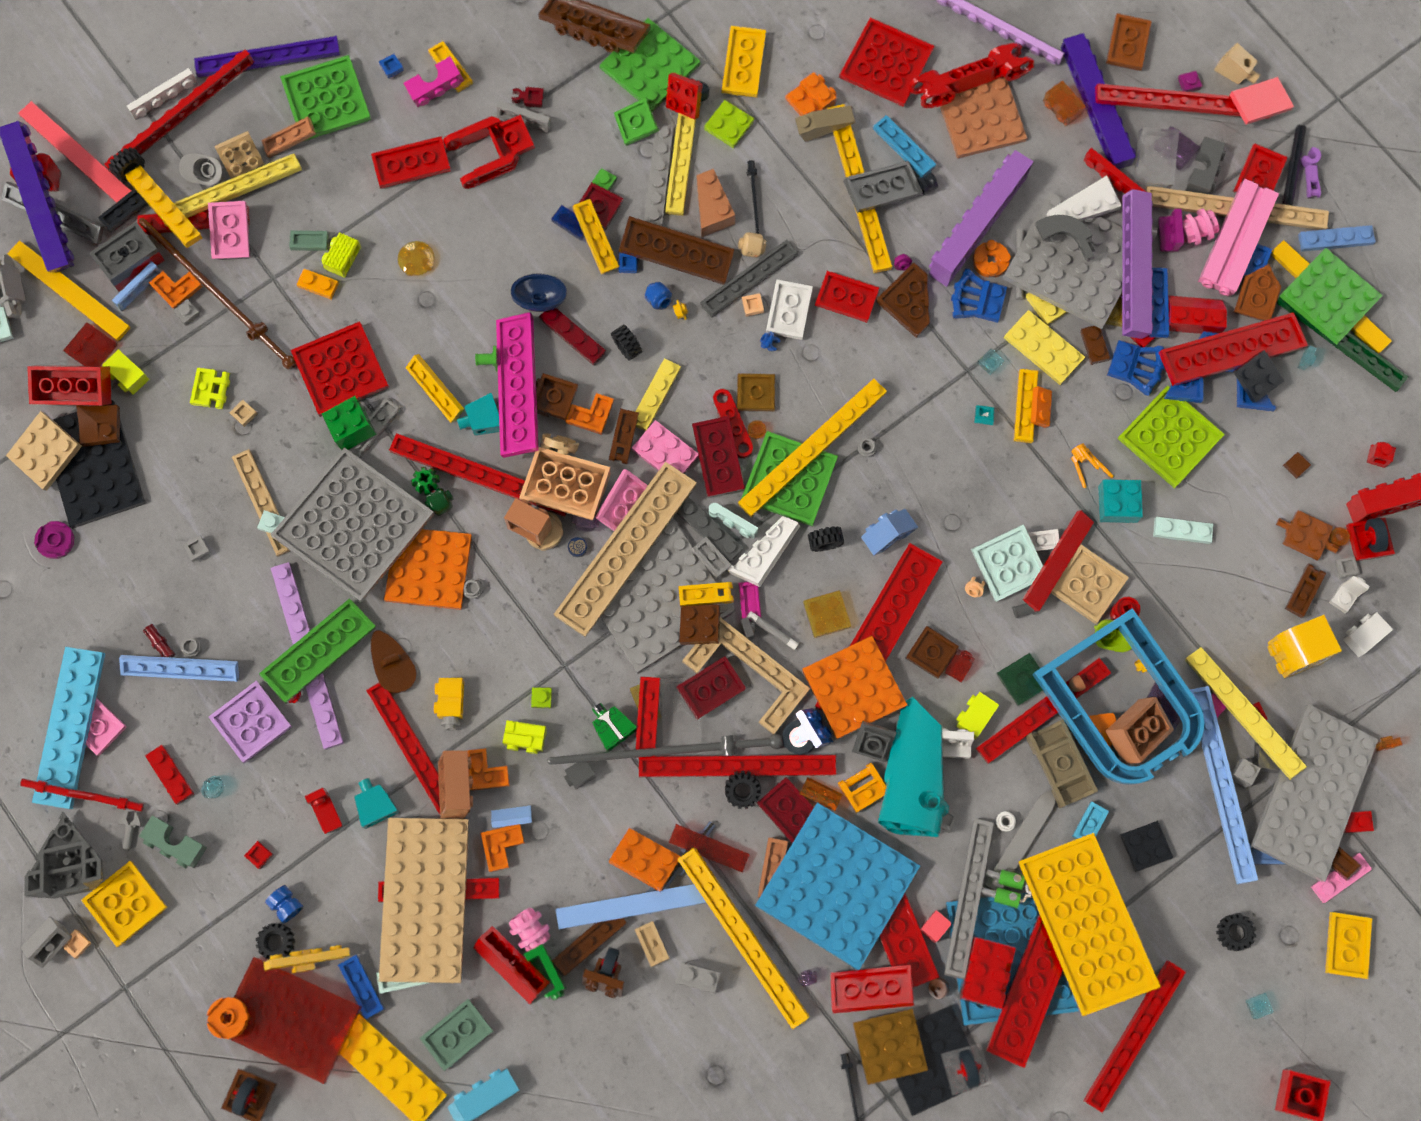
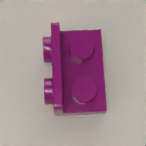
M1174 209L1171 215L1160 216L1158 219L1161 252H1179L1184 244L1182 209Z

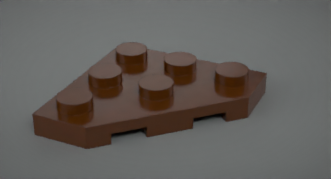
M913 263L876 299V303L917 338L930 324L928 275L917 264Z

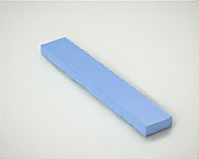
M121 655L119 657L120 673L125 676L234 682L239 680L238 661Z

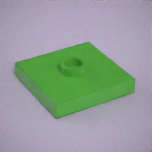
M643 98L614 112L626 146L659 131L647 98Z

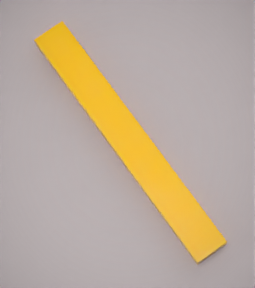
M20 240L7 253L13 260L118 342L131 329L129 325L60 271L55 273L48 272L43 258Z
M1284 240L1270 254L1295 278L1309 266V263ZM1365 315L1351 329L1356 336L1378 354L1392 342Z

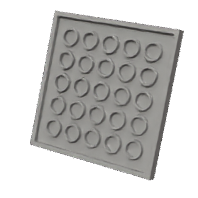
M1050 192L1004 274L1003 280L1102 329L1122 292L1123 228L1100 216L1081 221L1089 228L1093 235L1087 242L1091 241L1095 252H1093V258L1087 261L1077 242L1068 235L1058 234L1043 241L1035 226L1036 221L1047 217L1049 210L1066 200Z
M343 448L270 535L362 603L434 516V512L346 448Z
M673 518L601 616V619L637 674L682 646L679 643L681 607L678 586L716 583L705 565L691 551L693 547ZM583 573L576 576L575 579L578 581ZM718 590V596H724L721 590ZM719 603L720 617L722 619L735 612L730 603Z

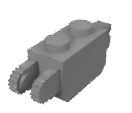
M4 254L0 260V307L5 308L8 317L19 318L22 315L21 304L26 301L21 282L22 279L19 268L14 267L11 256Z

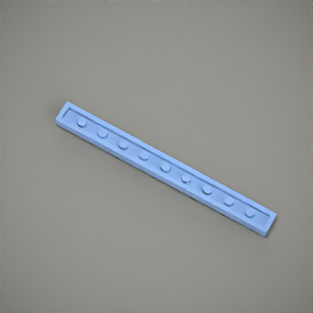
M1209 686L1190 689L1200 704L1204 715V732L1200 741L1236 884L1257 881L1258 877Z

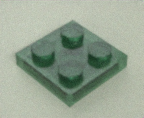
M1030 653L996 673L1017 706L1043 691L1032 675L1040 668Z

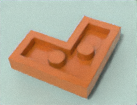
M162 271L149 282L172 309L176 308L186 299H189L203 287L190 272L174 283Z
M596 393L590 410L572 404L566 424L602 435L614 399Z
M486 748L467 750L468 757H471V769H468L469 776H472V788H469L470 791L509 787L508 766L488 768Z
M521 824L481 833L489 872L509 868L505 848L525 844Z

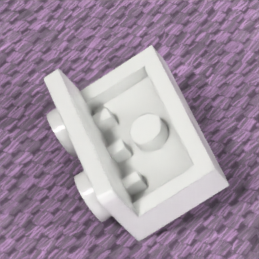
M942 728L943 757L970 759L974 732H968L965 729L949 731L946 728Z

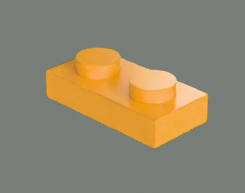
M303 269L296 285L298 288L332 300L339 283L337 280Z

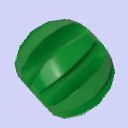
M421 467L420 472L415 471L413 473L415 478L411 480L412 486L416 487L415 491L421 494L424 491L425 495H428L431 490L439 488L437 483H440V477L436 475L434 469L430 468L427 470V467Z

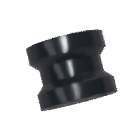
M932 172L927 173L925 177L917 178L923 192L922 194H927L931 189H938L937 180Z

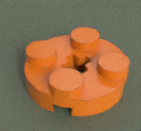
M989 240L976 248L973 255V265L975 270L984 277H999L1006 272L1011 256L1005 246L995 240ZM988 256H993L996 262L991 261L989 263Z
M232 997L216 1000L207 1012V1027L211 1034L217 1038L233 1039L239 1036L245 1030L250 1020V1014L246 1005L241 1000ZM225 1013L232 1015L231 1022L224 1023Z

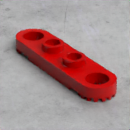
M719 389L713 395V403L719 417L729 416L737 455L743 459L748 458L753 452V444L731 393L726 389ZM723 394L727 396L728 400L725 403H720L717 397ZM741 444L749 447L746 453L739 451L738 447Z

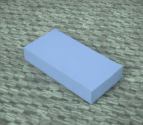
M531 805L491 811L492 828L532 823Z

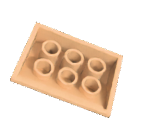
M539 447V451H535L519 499L593 520L611 476L610 467Z

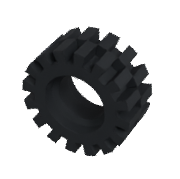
M128 147V149L124 148L123 152L120 150L118 155L115 154L113 156L114 159H111L109 164V170L121 182L128 181L125 175L138 166L145 167L144 158L135 148Z
M623 324L611 332L614 343L626 359L632 360L642 353V348L637 342L638 340L626 325Z
M838 526L820 528L808 534L811 551H827L844 544L842 529Z
M744 770L741 773L734 772L733 776L730 775L725 786L727 801L731 802L733 807L738 806V809H742V807L748 809L750 805L753 807L754 803L759 801L761 795L760 782L754 774L751 775L749 771L744 773ZM738 784H748L751 788L750 793L744 797L737 795L735 788Z
M1243 914L1226 916L1217 925V928H1219L1216 931V935L1219 934L1218 941H1221V945L1227 947L1228 950L1242 951L1250 948V945L1255 942L1253 939L1257 936V934H1254L1256 927L1252 926L1254 924L1253 921H1249V918L1243 916ZM1232 925H1239L1243 929L1244 934L1239 941L1232 939L1229 934Z
M271 923L268 926H264L263 930L258 932L259 937H256V948L259 949V954L263 955L265 959L270 960V956L282 954L284 958L290 955L291 950H294V933L286 925ZM273 934H279L283 938V944L277 950H272L268 945V940Z

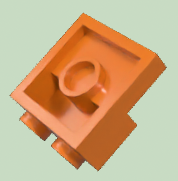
M813 72L800 81V85L788 93L785 99L802 116L810 112L833 107L836 104L837 94L832 87L828 88L825 85V79L821 74L816 75Z

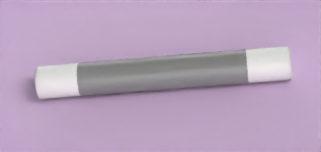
M752 611L747 615L751 621L795 650L799 643Z

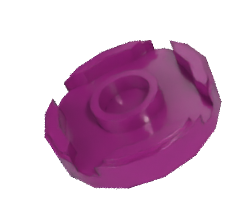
M50 521L37 530L34 544L38 552L44 557L59 559L66 556L72 550L75 537L73 531L65 523Z

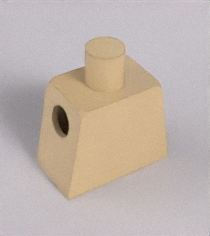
M1238 43L1221 58L1214 68L1216 72L1236 84H1240L1245 78L1254 84L1260 77V74L1253 70L1257 60Z

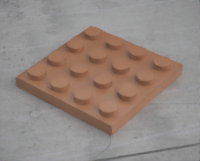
M1004 77L957 93L951 103L940 107L957 159L1023 143L1027 140L1008 81Z

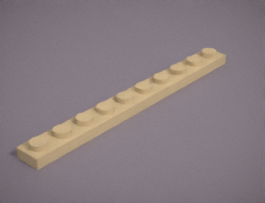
M1146 187V192L1152 193V207L1172 210L1182 209V211L1194 213L1203 208L1205 211L1212 210L1216 216L1226 217L1234 199L1232 197L1160 187ZM1275 203L1266 223L1326 230L1329 211Z

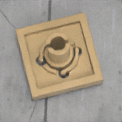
M248 131L214 146L231 179L264 165Z

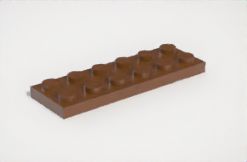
M629 216L618 252L724 285L735 249Z

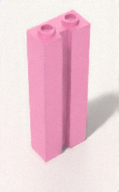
M1247 179L1243 180L1199 277L1198 282L1202 283V286L1209 289L1214 288L1224 296H1232L1237 291L1279 193L1268 188L1258 187V184Z

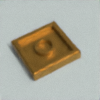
M738 373V411L774 412L775 374Z

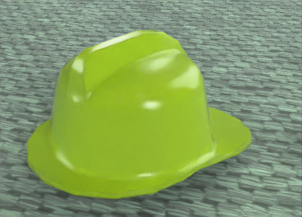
M1105 619L1101 621L1098 625L1094 626L1095 632L1114 620ZM1118 628L1096 642L1098 647L1115 652H1126L1132 649Z

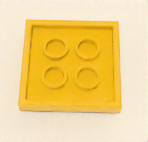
M133 861L126 863L81 899L116 947H120L168 908Z

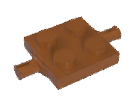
M1300 510L1295 513L1290 523L1281 518L1277 520L1276 525L1286 529L1283 545L1314 560L1320 559L1324 549L1335 554L1338 551L1339 546L1329 542L1333 526Z

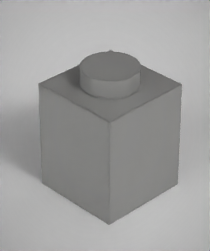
M1243 758L1237 761L1232 769V779L1235 783L1247 788L1253 784L1261 768Z

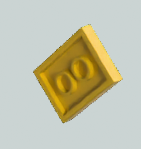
M1336 912L1329 913L1325 973L1368 979L1372 918Z

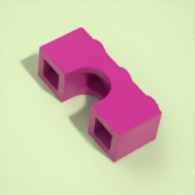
M451 56L435 64L438 76L433 82L423 81L419 74L404 82L408 93L417 107L428 104L433 98L442 96L447 90L458 87L464 81Z

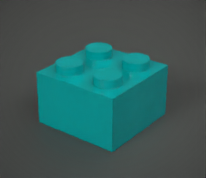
M1102 480L1098 486L1100 522L1138 523L1143 517L1141 480Z

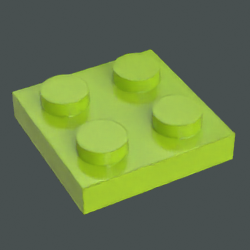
M724 100L705 124L704 130L734 149L753 124L754 118Z

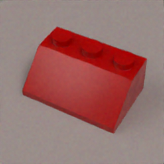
M1168 295L1169 331L1202 334L1203 331L1223 333L1227 328V309L1222 300Z

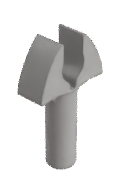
M129 811L125 812L119 820L118 824L125 827L122 846L124 850L131 848L133 830L137 826L142 827V821L137 812L134 813V820L131 823L128 820L130 816Z

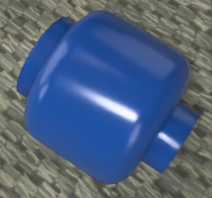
M655 282L647 286L645 299L654 309H665L671 304L672 293L662 282Z

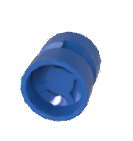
M286 885L279 887L265 900V903L272 911L277 910V917L283 924L294 918L304 907L297 898H292L293 893Z

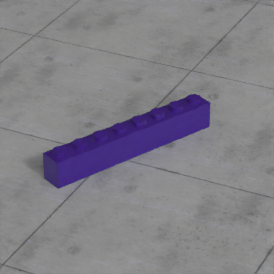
M1084 33L1064 38L1060 47L1061 51L1064 53V58L1106 160L1118 169L1132 166L1136 158V151L1130 145L1129 135L1123 128V120L1117 114L1116 105L1096 103L1095 87L1097 84H1105L1103 80V72L1097 66V58L1090 49L1089 39H1086Z
M16 121L0 127V138L46 270L55 273L73 267L74 255L68 249V238L62 232L60 226L62 225L61 218L56 214L54 209L56 207L55 201L48 191L50 189L49 183L43 177V166L37 160L36 146L29 137L31 136V131L27 125Z

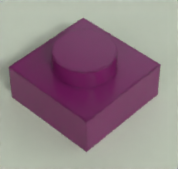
M1197 71L1181 74L1178 77L1183 92L1197 91L1202 87Z

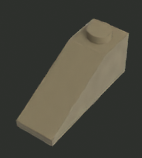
M851 105L814 111L795 118L799 135L805 142L856 123Z

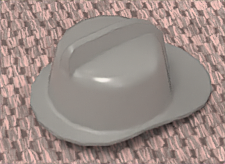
M189 153L180 160L179 171L187 181L203 185H214L221 179L222 167L220 162L212 156Z

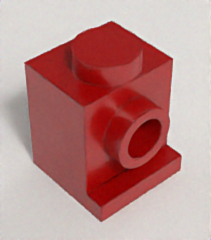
M1377 442L1375 445H1371L1366 463L1383 468L1387 467L1393 462L1396 447H1392L1386 442Z

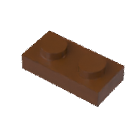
M1096 326L1082 328L1080 333L1090 364L1109 361L1110 356L1101 329Z

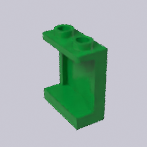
M541 944L524 953L527 961L530 963L539 958L541 959L555 987L554 990L546 993L545 997L547 999L552 998L555 1001L564 996L563 991L567 990L546 947Z

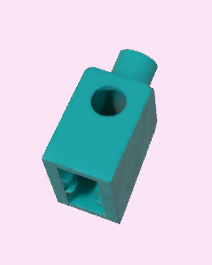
M492 393L465 406L467 416L457 419L460 430L471 427L475 436L500 432L499 413Z
M369 778L358 782L362 793L355 795L354 798L360 823L364 829L400 813L383 786L379 784L373 787Z

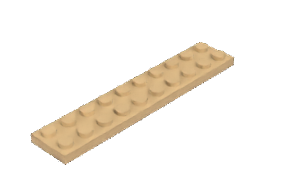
M665 462L555 611L554 616L586 638L695 488L697 482Z

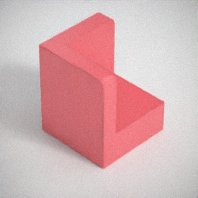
M936 910L922 925L920 931L932 942L936 943L950 927L951 922Z

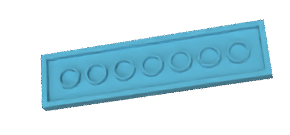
M65 647L37 782L41 780L48 782L50 785L77 790L106 653ZM35 790L32 803L73 809L75 798L49 792L40 793Z

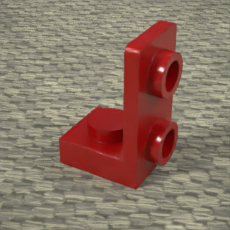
M322 787L305 796L307 803L312 806L324 834L342 827L343 824L325 788Z

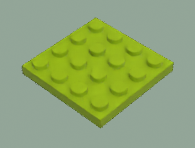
M1167 385L1117 439L1175 489L1225 434L1187 401L1164 399L1170 388Z

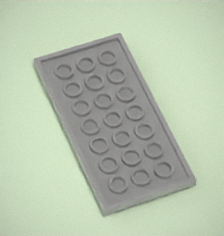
M1309 704L1305 705L1289 747L1307 767L1291 780L1280 769L1251 847L1321 882H1325L1378 739Z

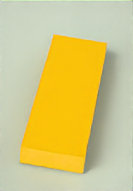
M444 41L428 49L429 54L436 63L451 56L464 79L455 88L458 93L473 84V80Z

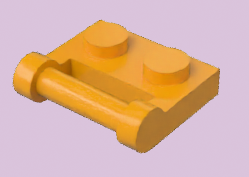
M871 762L860 772L845 781L841 780L837 783L856 813L884 797L886 784ZM868 775L873 777L871 781L853 792L849 790L850 786Z

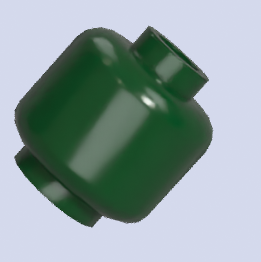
M437 488L426 496L424 503L434 514L441 516L452 509L454 497L449 490L445 491L443 488Z

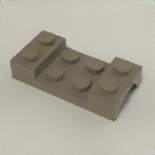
M1064 719L1026 736L1033 754H1036L1052 788L1051 792L1056 799L1059 809L1098 792Z

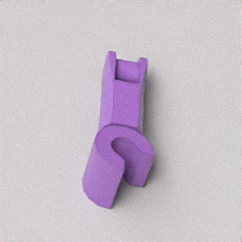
M1312 147L1307 153L1308 156H1303L1301 159V164L1305 167L1307 198H1311V196L1320 198L1321 188L1318 166L1316 164L1321 158V152L1318 148Z

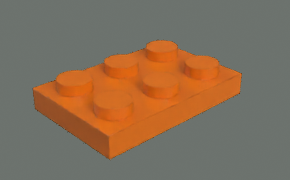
M629 828L609 859V863L661 892L679 863L677 859L681 856Z

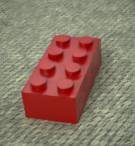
M27 366L29 404L101 406L111 404L110 366Z
M1421 473L1412 475L1411 479H1397L1393 481V484H1379L1372 490L1369 488L1357 491L1358 494L1351 496V500L1346 503L1353 523L1421 506Z

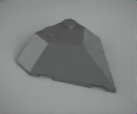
M64 812L61 813L60 821L55 830L52 829L36 856L37 861L31 871L28 870L25 875V897L60 898L92 891L103 881L102 859Z

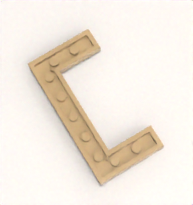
M720 617L719 644H695L682 662L695 673H698L721 644L782 692L758 722L770 733L775 734L810 688Z

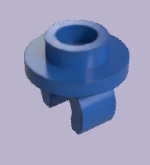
M773 332L764 333L760 339L761 347L763 349L767 348L771 352L777 350L772 345V342L780 343L781 341L778 337H774Z

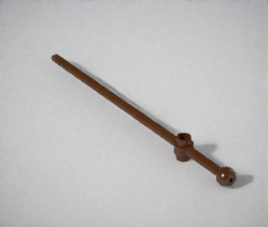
M139 219V224L249 328L246 335L251 341L260 339L282 360L284 368L291 370L297 365L292 355H287L265 334L268 331L265 323L254 324L146 219Z

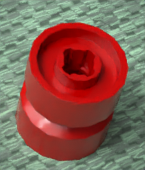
M1132 597L1119 599L1110 610V618L1115 620L1132 608L1139 616L1141 609L1138 601Z

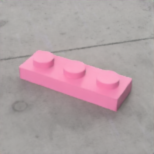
M1357 853L1352 857L1361 865V869L1348 881L1333 870L1328 874L1325 882L1318 881L1311 886L1322 903H1326L1372 870L1361 853Z

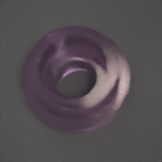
M811 969L805 970L800 973V977L797 980L801 983L802 987L810 986L817 982V973L812 972Z

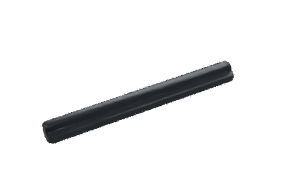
M1301 124L1297 125L1295 129L1282 201L1283 205L1292 206L1294 202L1306 134V126Z

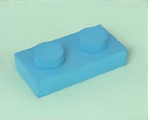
M1091 801L1072 837L1079 839L1092 833L1096 837L1109 811Z

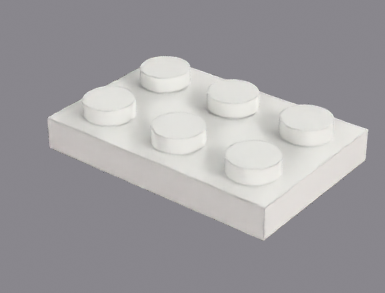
M776 279L766 333L773 332L774 335L802 340L813 286Z

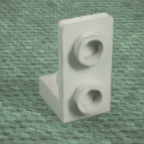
M1352 576L1340 585L1329 603L1343 613H1347L1357 597L1366 592L1370 586L1362 578Z

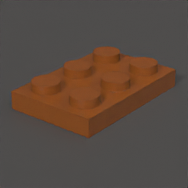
M1117 13L1106 64L1141 71L1151 20Z

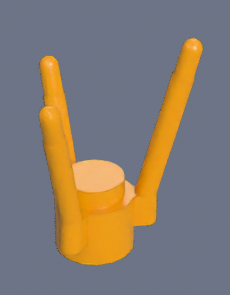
M1084 443L1076 446L1071 451L1074 455L1071 457V460L1075 464L1083 488H1086V483L1078 461L1084 463L1088 460L1097 470L1100 467L1110 478L1114 477Z

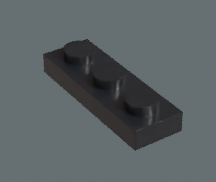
M134 188L97 218L112 233L148 203Z

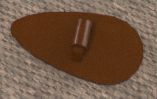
M376 630L371 639V656L378 682L389 692H405L413 686L416 680L415 666L407 653L391 636Z

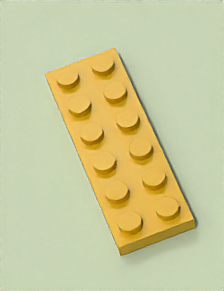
M359 1012L351 1018L329 1043L411 1121H426L448 1095Z

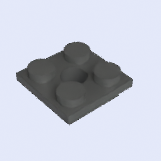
M862 721L852 752L886 762L896 731ZM876 741L879 744L877 746H872L869 744V742Z

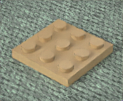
M40 411L6 456L40 488L47 491L82 446L46 413Z
M1080 545L1051 594L1094 624H1097L1129 577L1083 545Z

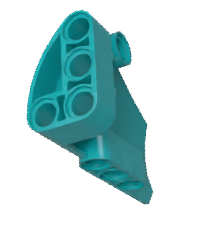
M912 696L906 701L907 707L902 708L900 711L896 735L884 778L887 786L878 823L894 834L939 837L943 821L942 817L946 816L949 812V804L944 800L942 725Z

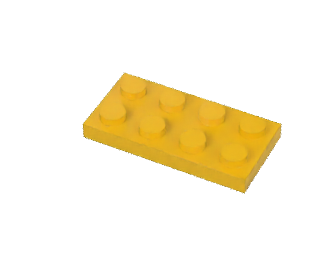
M738 26L730 27L722 93L757 97L766 30Z

